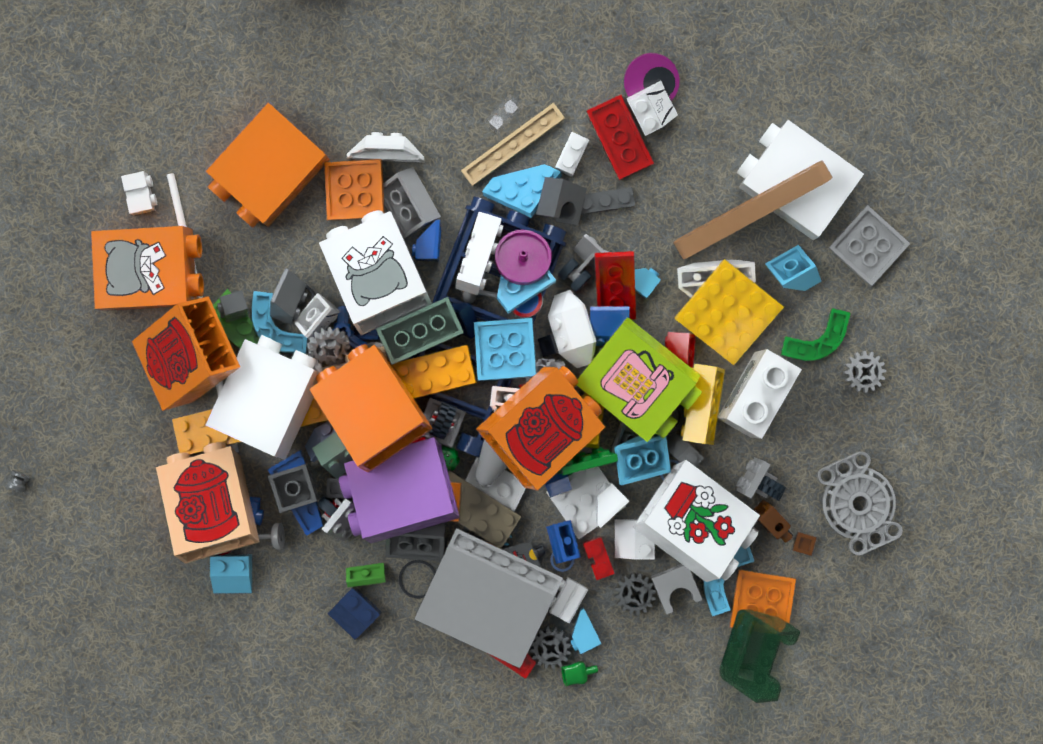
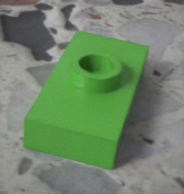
M384 563L346 568L347 587L386 582Z

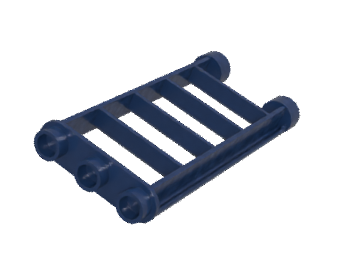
M474 196L471 204L465 207L467 211L432 304L449 297L447 295L459 264L466 257L464 251L479 212L501 218L500 225H503V230L509 232L529 230L542 236L551 250V264L549 268L551 274H553L562 248L567 244L564 242L567 232L549 224H545L542 232L528 227L531 220L530 217L509 210L506 219L492 214L495 204ZM492 263L489 274L501 277L496 265ZM547 289L541 292L543 298ZM449 297L451 303H465ZM471 305L476 318L483 321L509 320ZM537 314L534 315V316H532V317H529V318H532V319H533V324H534V321H535V319H536ZM440 343L429 349L440 352L452 349V347ZM426 350L411 356V359L425 356ZM470 354L472 365L477 367L476 356ZM500 379L497 387L509 388L512 379ZM443 393L424 396L455 406L457 409L484 419V421L494 413L490 405L488 410ZM462 432L456 448L480 457L484 438L480 433L477 437Z

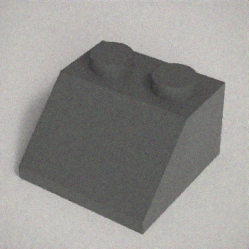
M286 268L270 301V317L292 325L294 319L297 320L300 315L301 309L299 307L301 303L306 302L308 292H306L307 285Z

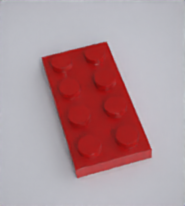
M618 95L586 111L619 180L654 164L622 95Z
M634 251L595 253L597 307L629 306V318L631 320L636 319Z

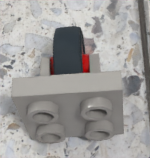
M323 496L317 503L324 511L322 517L327 521L322 530L341 541H345L352 535L348 514L356 512L354 502L346 498L343 502L337 498L332 501Z

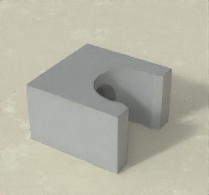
M682 564L650 576L666 614L673 612L669 599L671 593L677 588L688 589L695 602L702 600L691 571Z

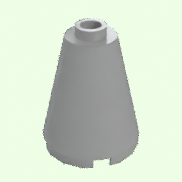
M484 440L475 477L479 484L487 486V484L492 485L507 466Z

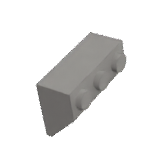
M414 167L396 173L383 183L384 204L387 210L391 211L404 239L441 217Z

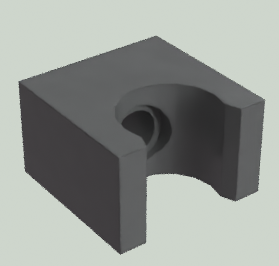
M545 177L536 214L556 218L558 223L578 226L587 188L564 179Z

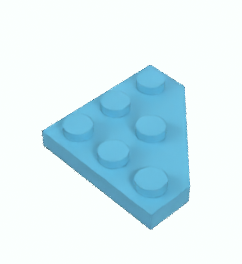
M544 164L493 177L482 193L483 196L532 218L538 208L545 177L560 179L562 174L561 171Z
M549 270L541 280L529 285H517L501 276L497 300L509 314L553 285L556 279Z

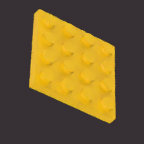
M724 259L675 316V319L731 364L735 365L784 306Z

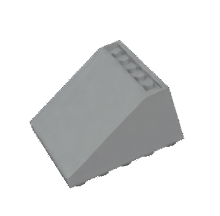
M456 528L415 620L520 668L563 578Z

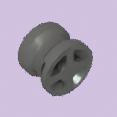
M12 470L11 480L6 485L17 491L25 492L26 482H29L31 477Z

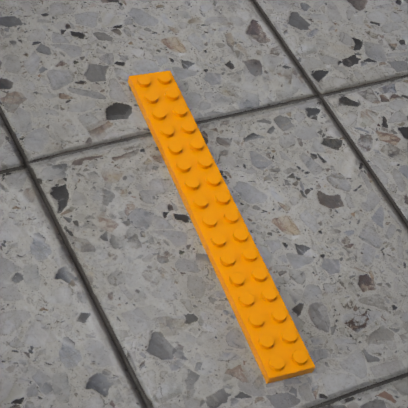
M468 345L392 364L413 399L477 383ZM315 398L311 402L301 427L328 421ZM213 409L172 419L179 453H189V455L204 452L203 448L211 443L225 442L228 446L242 441L206 426Z

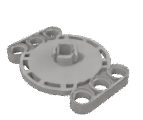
M856 452L821 468L817 472V480L821 484L827 485L822 498L825 518L837 533L846 538H851L848 547L850 552L855 555H863L898 539L903 531L900 524L891 522L896 509V497L893 488L881 473L868 468L871 459L865 452ZM859 455L866 457V463L863 466H859L856 463V458ZM841 463H846L849 466V470L845 474L839 472L838 467ZM827 470L831 473V479L824 482L821 479V474ZM873 473L878 475L883 481L880 482L874 478ZM885 485L889 488L891 496H889ZM827 493L830 494L829 506H826ZM857 496H861L866 500L862 510H856L853 507V500ZM892 500L891 513H889L890 501ZM828 510H830L831 515H832V517H833V519H834L833 522H831V520H830V518H829V516H828V513H827ZM839 525L840 527L844 528L846 532H841L835 526ZM891 525H895L898 528V533L895 536L888 534V528ZM873 533L880 535L881 539L877 544H873L870 540ZM856 541H861L863 544V549L859 552L853 550V544Z

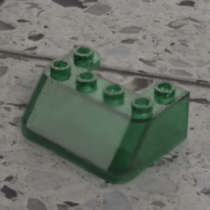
M750 609L738 611L720 665L719 673L721 678L755 703L778 701L781 685L770 673L780 642L788 646L796 644L801 631L776 616Z

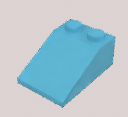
M655 433L647 442L642 437L637 436L614 447L618 457L616 464L619 485L671 472L666 437L662 439Z

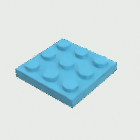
M532 318L474 322L478 381L533 377L536 374Z

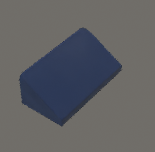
M451 303L464 331L462 334L473 339L475 337L474 322H478L471 305L469 303Z

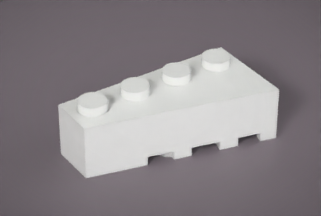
M482 212L478 213L471 235L472 238L467 246L466 257L463 258L460 273L457 276L456 289L478 295L479 290H484L486 279H483L485 272L489 273L492 261H489L491 254L495 255L498 245L495 243L496 236H501L503 225H500L501 218Z

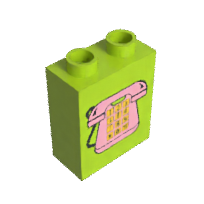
M628 317L577 379V386L647 442L655 433L664 439L678 422L671 416L672 412L679 404L688 410L702 393L695 386L700 375Z

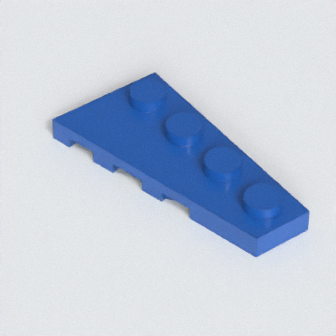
M302 450L269 468L268 472L270 475L304 465L305 460ZM317 501L291 509L306 536L324 526Z

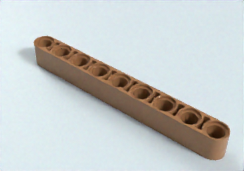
M821 160L685 234L673 243L681 257L686 259L825 184L833 177L824 161Z

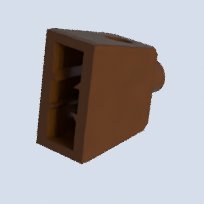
M762 500L753 509L760 515L757 521L777 540L781 538L785 543L790 541L793 537V534L789 531L791 525L772 505Z

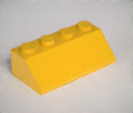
M694 364L692 369L700 375L695 386L702 393L688 410L684 409L686 421L685 425L682 426L681 436H683V441L714 445L725 369Z

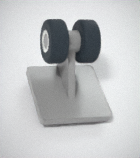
M587 234L582 237L573 249L584 260L583 264L576 269L579 263L572 258L558 273L561 279L565 280L569 277L573 281L571 288L575 292H578L592 277L587 270H584L582 273L580 272L587 265H590L595 270V253L608 252L603 250L596 240Z

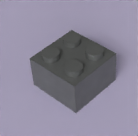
M308 463L268 476L280 513L319 501Z

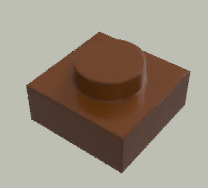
M797 532L792 550L812 556L817 537Z

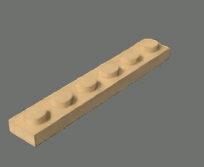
M552 103L462 169L461 172L473 187L562 122L565 117L557 106Z

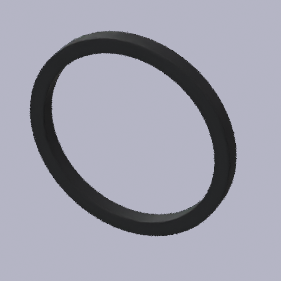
M413 560L408 562L401 569L399 574V585L402 591L409 597L417 599L424 598L426 594L416 596L408 593L405 590L402 584L403 571L406 567L413 563H423L429 566L433 571L434 576L436 571L433 568V566L426 561Z

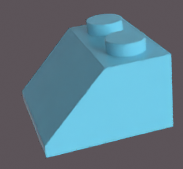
M252 554L210 556V578L213 593H252Z

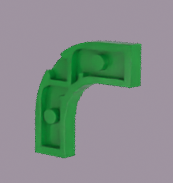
M831 308L826 329L818 339L803 341L785 336L780 355L803 361L818 360L828 356L843 341L851 313Z

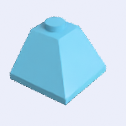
M799 245L765 263L783 288L806 291L822 282L816 265Z

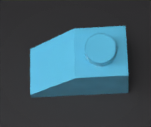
M646 268L635 269V291L646 299L660 282L659 274L652 268L649 270Z
M584 607L579 610L572 632L573 640L570 641L574 650H579L580 654L601 644Z

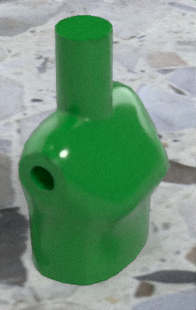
M582 661L561 667L562 679L566 687L575 684H585L587 682V675L598 673L597 665L586 667Z

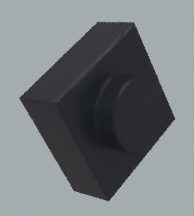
M553 334L538 339L543 357L558 353Z

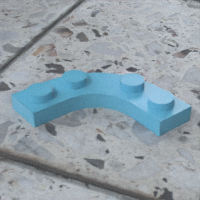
M254 291L251 320L257 336L260 338L263 335L281 343L280 352L294 354L295 350L306 354L307 337L303 334L288 333L280 330L275 326L272 317H270V301L273 293Z
M740 546L733 557L739 562L737 567L754 562L750 547L744 549ZM721 577L713 581L703 582L705 598L712 616L730 611L723 584L725 580Z

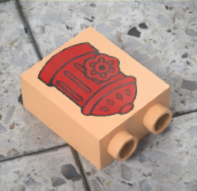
M225 442L211 443L203 448L204 454L190 457L189 453L173 454L167 457L166 465L156 467L174 556L184 563L259 543L241 457L231 446L227 447Z

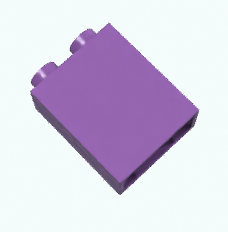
M434 437L408 445L368 473L357 467L354 461L344 463L347 475L339 477V483L344 498H353L356 512L348 514V520L354 536L362 535L364 540L374 543L460 518L442 447Z

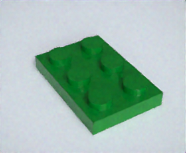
M603 447L594 448L591 450V453L587 454L585 452H578L557 473L566 475L617 462V453L610 452L608 449L604 450Z

